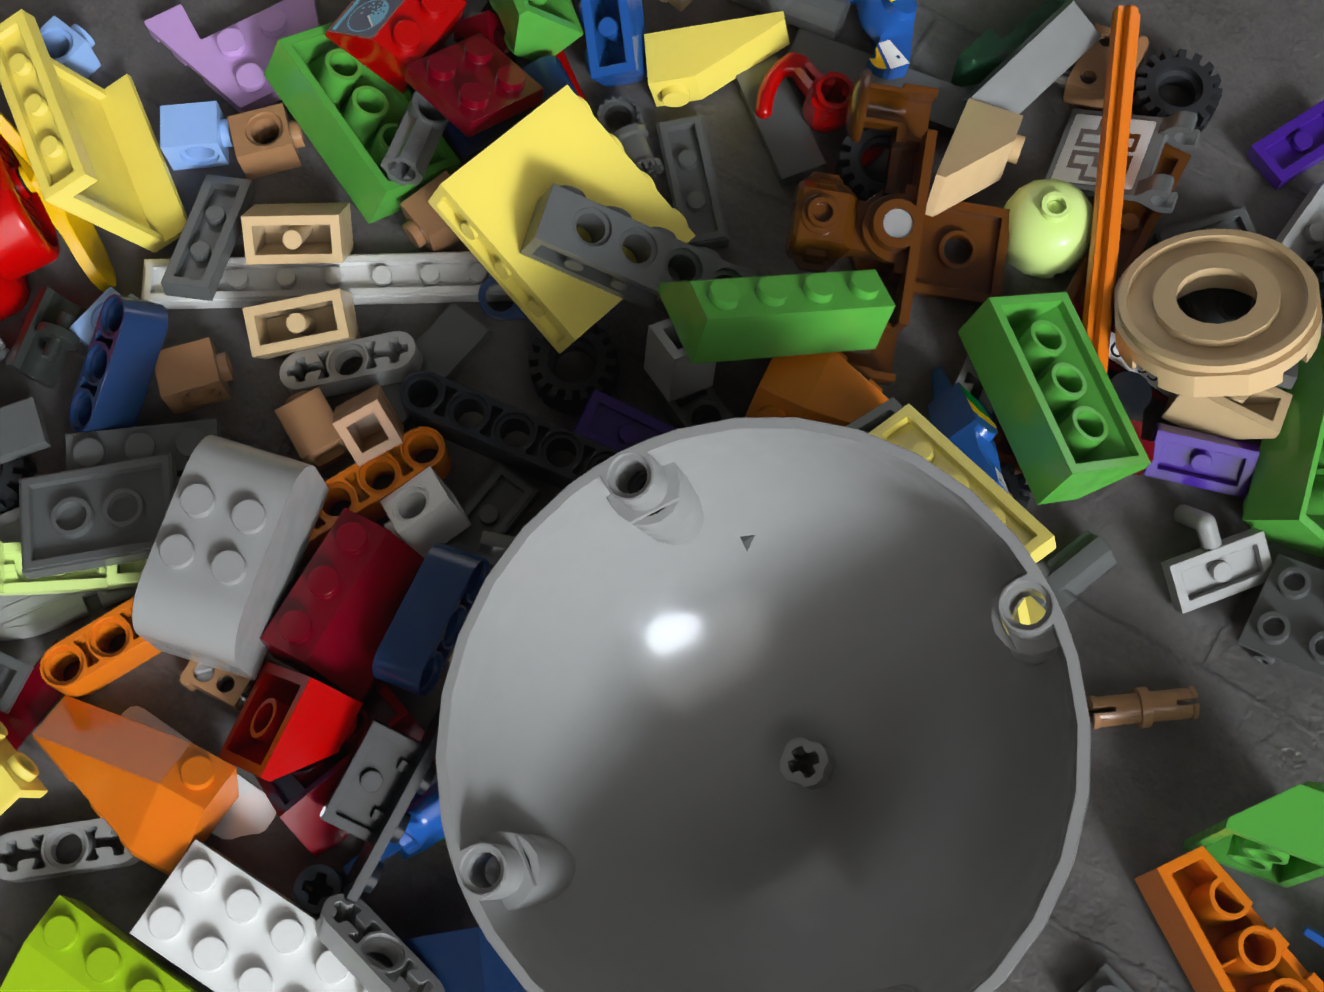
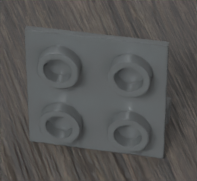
M1278 554L1238 641V645L1255 651L1253 659L1256 662L1271 667L1275 660H1279L1324 678V570Z

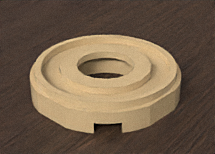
M1206 229L1183 233L1163 240L1136 258L1123 272L1114 288L1115 344L1121 358L1132 370L1138 365L1145 371L1158 377L1159 388L1178 395L1193 398L1248 396L1275 387L1283 382V373L1294 366L1301 359L1306 363L1309 361L1321 337L1323 315L1318 278L1313 270L1300 256L1282 243L1248 231ZM1208 288L1234 289L1252 296L1256 300V304L1248 314L1235 321L1214 324L1203 323L1188 317L1179 308L1176 300L1193 291Z

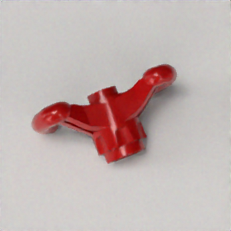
M790 52L775 62L763 77L756 98L755 114L758 118L768 119L772 115L774 97L779 85L784 78L792 77L805 97L802 112L805 122L813 130L830 133L837 131L845 124L847 99L853 85L852 80L846 75L835 71H829L824 75L817 70L807 56L797 52ZM875 146L866 150L862 157L863 169L870 166L880 156L885 147Z

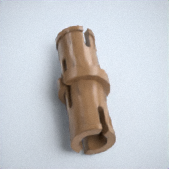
M1194 686L1149 691L1147 687H1135L1132 693L1090 695L1087 697L1089 712L1109 711L1094 713L1093 716H1089L1091 729L1136 724L1139 729L1152 727L1153 722L1183 719L1197 720L1200 714L1199 703L1177 705V703L1190 702L1191 699H1197V691Z

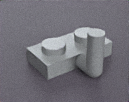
M1186 504L1179 505L1175 509V521L1196 530L1201 547L1161 562L1174 610L1184 614L1266 582L1273 563L1263 530L1254 527L1221 540L1216 519L1212 514Z

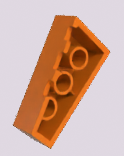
M1203 845L1134 878L1195 992H1324V982L1315 972L1309 973L1287 948L1290 945L1275 927L1269 928L1251 907L1253 902Z

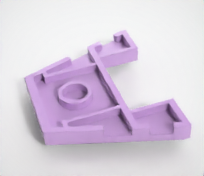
M283 0L204 39L199 38L181 4L144 21L150 35L158 43L162 42L185 66L188 65L199 74L210 88L239 113L264 108L281 100L264 76L278 39L320 26L316 7L317 0Z

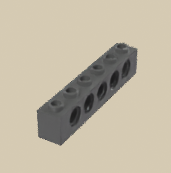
M554 183L537 200L520 250V254L668 319L670 317L657 291L659 282L675 281L670 276L668 267L673 268L679 274L681 281L763 276L756 269L744 266L738 267L720 259V255L712 249L694 247L676 239L673 232L665 228L649 227L638 222L621 208L614 206L605 207L587 199L586 195L575 187L559 186ZM576 227L585 229L589 233L592 243L584 241L578 235ZM622 247H626L633 252L637 263H633L626 258ZM771 357V358H760V359H762V360L767 361V362L770 363L772 357Z

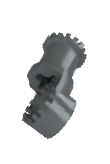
M621 95L617 98L610 96L611 99H605L604 103L600 104L597 120L608 133L613 134L619 139L625 153L641 171L655 179L656 175L662 174L664 166L659 158L654 157L647 142L649 132L638 107L628 97L625 99ZM619 111L629 115L632 120L631 124L618 130L608 127L605 123L608 115L613 112Z

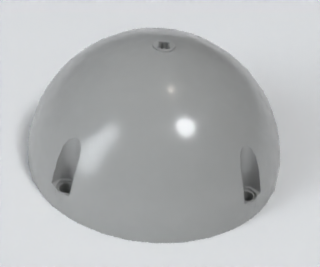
M798 417L731 418L676 429L618 452L566 486L521 529L485 578L458 634L441 694L436 768L441 822L450 859L464 897L484 936L527 992H994L1006 981L1050 918L1075 862L1090 797L1091 723L1078 653L1054 592L1018 537L971 489L919 454L859 429ZM647 471V481L644 487L638 492L629 494L628 484L632 476L637 472ZM662 509V510H661L660 512H658L657 514L650 515V514H652V513H654V512H656V511ZM755 535L748 551H746L740 537ZM1037 596L1045 600L1047 604L1046 613L1043 618L1037 623L1030 625L1015 621L1017 609L1024 598ZM805 753L819 757V763L812 765L816 771L813 775L799 770V765L806 763L802 757ZM525 853H526V855H527L528 858H529L530 866H529V863H528L527 858H526V856H525ZM495 856L499 861L501 870L496 883L490 885L485 876V866L488 860Z

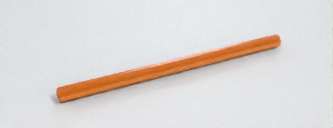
M1132 4L1127 6L1118 5L1112 11L1082 324L1106 373L1109 359L1114 288L1116 284L1141 16L1138 12V7Z

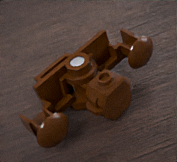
M868 69L856 78L847 99L845 123L848 136L856 144L859 143L863 127L892 132L884 189L874 194L867 201H862L857 198L849 186L844 185L839 175L813 172L807 179L801 181L795 190L791 205L785 253L789 259H793L798 270L826 272L831 266L846 256L849 257L853 270L875 269L896 306L875 349L843 351L842 353L848 357L847 362L867 380L871 378L877 384L889 386L896 379V374L891 372L897 334L909 325L913 295L981 306L989 297H1000L1010 234V209L961 201L934 217L925 215L938 132L928 129L931 105L937 98L939 89L904 83L902 87L871 83L872 72L871 69ZM958 239L966 244L969 256L965 263L954 264L945 257L944 245L946 241Z

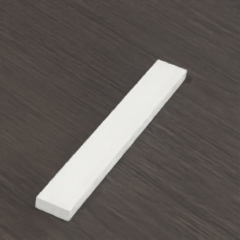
M471 251L350 254L343 263L246 265L245 257H230L213 301L165 295L161 280L170 259H144L141 300L161 304L166 310L245 308L340 288L352 293L354 305L479 302V288L491 274ZM494 285L486 295V302L513 301L500 285Z

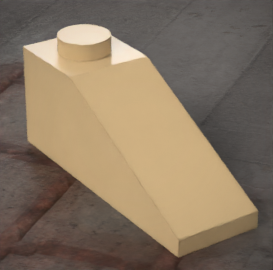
M971 98L968 99L936 173L927 201L925 215L934 217L1001 180L1007 162L1017 164L1026 139L1025 136L1017 134L1023 115Z

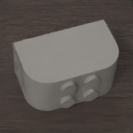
M208 435L202 439L192 452L184 468L140 576L132 609V623L136 634L160 651L256 681L267 652V648L260 638L291 590L329 491L328 486L316 467L216 435Z

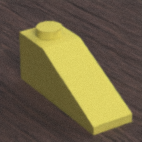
M784 11L644 34L648 85L656 107H681L688 102L702 100L734 80L736 75L764 61L789 45Z

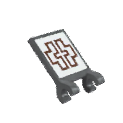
M1072 110L1045 179H1058L1069 182L1080 189L1085 195L1095 196L1102 111ZM1178 111L1163 118L1131 114L1123 200L1141 203L1156 212L1173 213L1178 199L1177 192H1171L1175 182L1174 177L1167 174H1154L1165 142L1181 150L1192 151L1196 149L1201 136L1200 130L1194 129L1198 119L1197 113Z

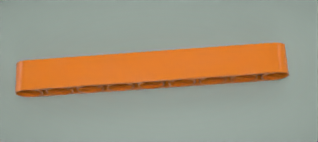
M419 426L411 429L404 434L403 443L359 467L355 463L325 481L329 491L301 564L304 565L312 559L339 516L329 515V511L335 503L348 500L351 502L349 510L376 522L387 515L380 501L429 466L443 481L449 475L452 468V459L443 436L431 427ZM425 449H435L438 451L436 457L430 462L418 463L415 461L417 455ZM382 475L395 476L393 483L388 488L382 490L372 488L374 481ZM134 597L51 646L44 653L40 661V673L44 681L64 695L75 699H82L94 694L163 652L156 649L134 631L132 623ZM126 633V642L123 647L117 652L109 653L111 640L119 634ZM80 661V669L77 675L68 681H64L63 675L66 667L72 662Z

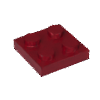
M481 33L406 65L405 81L468 138L528 110L542 101L544 88Z

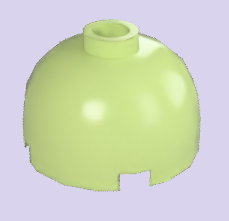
M1058 179L1034 180L1018 188L1003 207L1010 209V234L1006 254L1008 263L1023 274L1041 279L1053 278L1057 273H1064L1068 270V273L1076 270L1090 246L1093 206L1086 195L1071 183Z

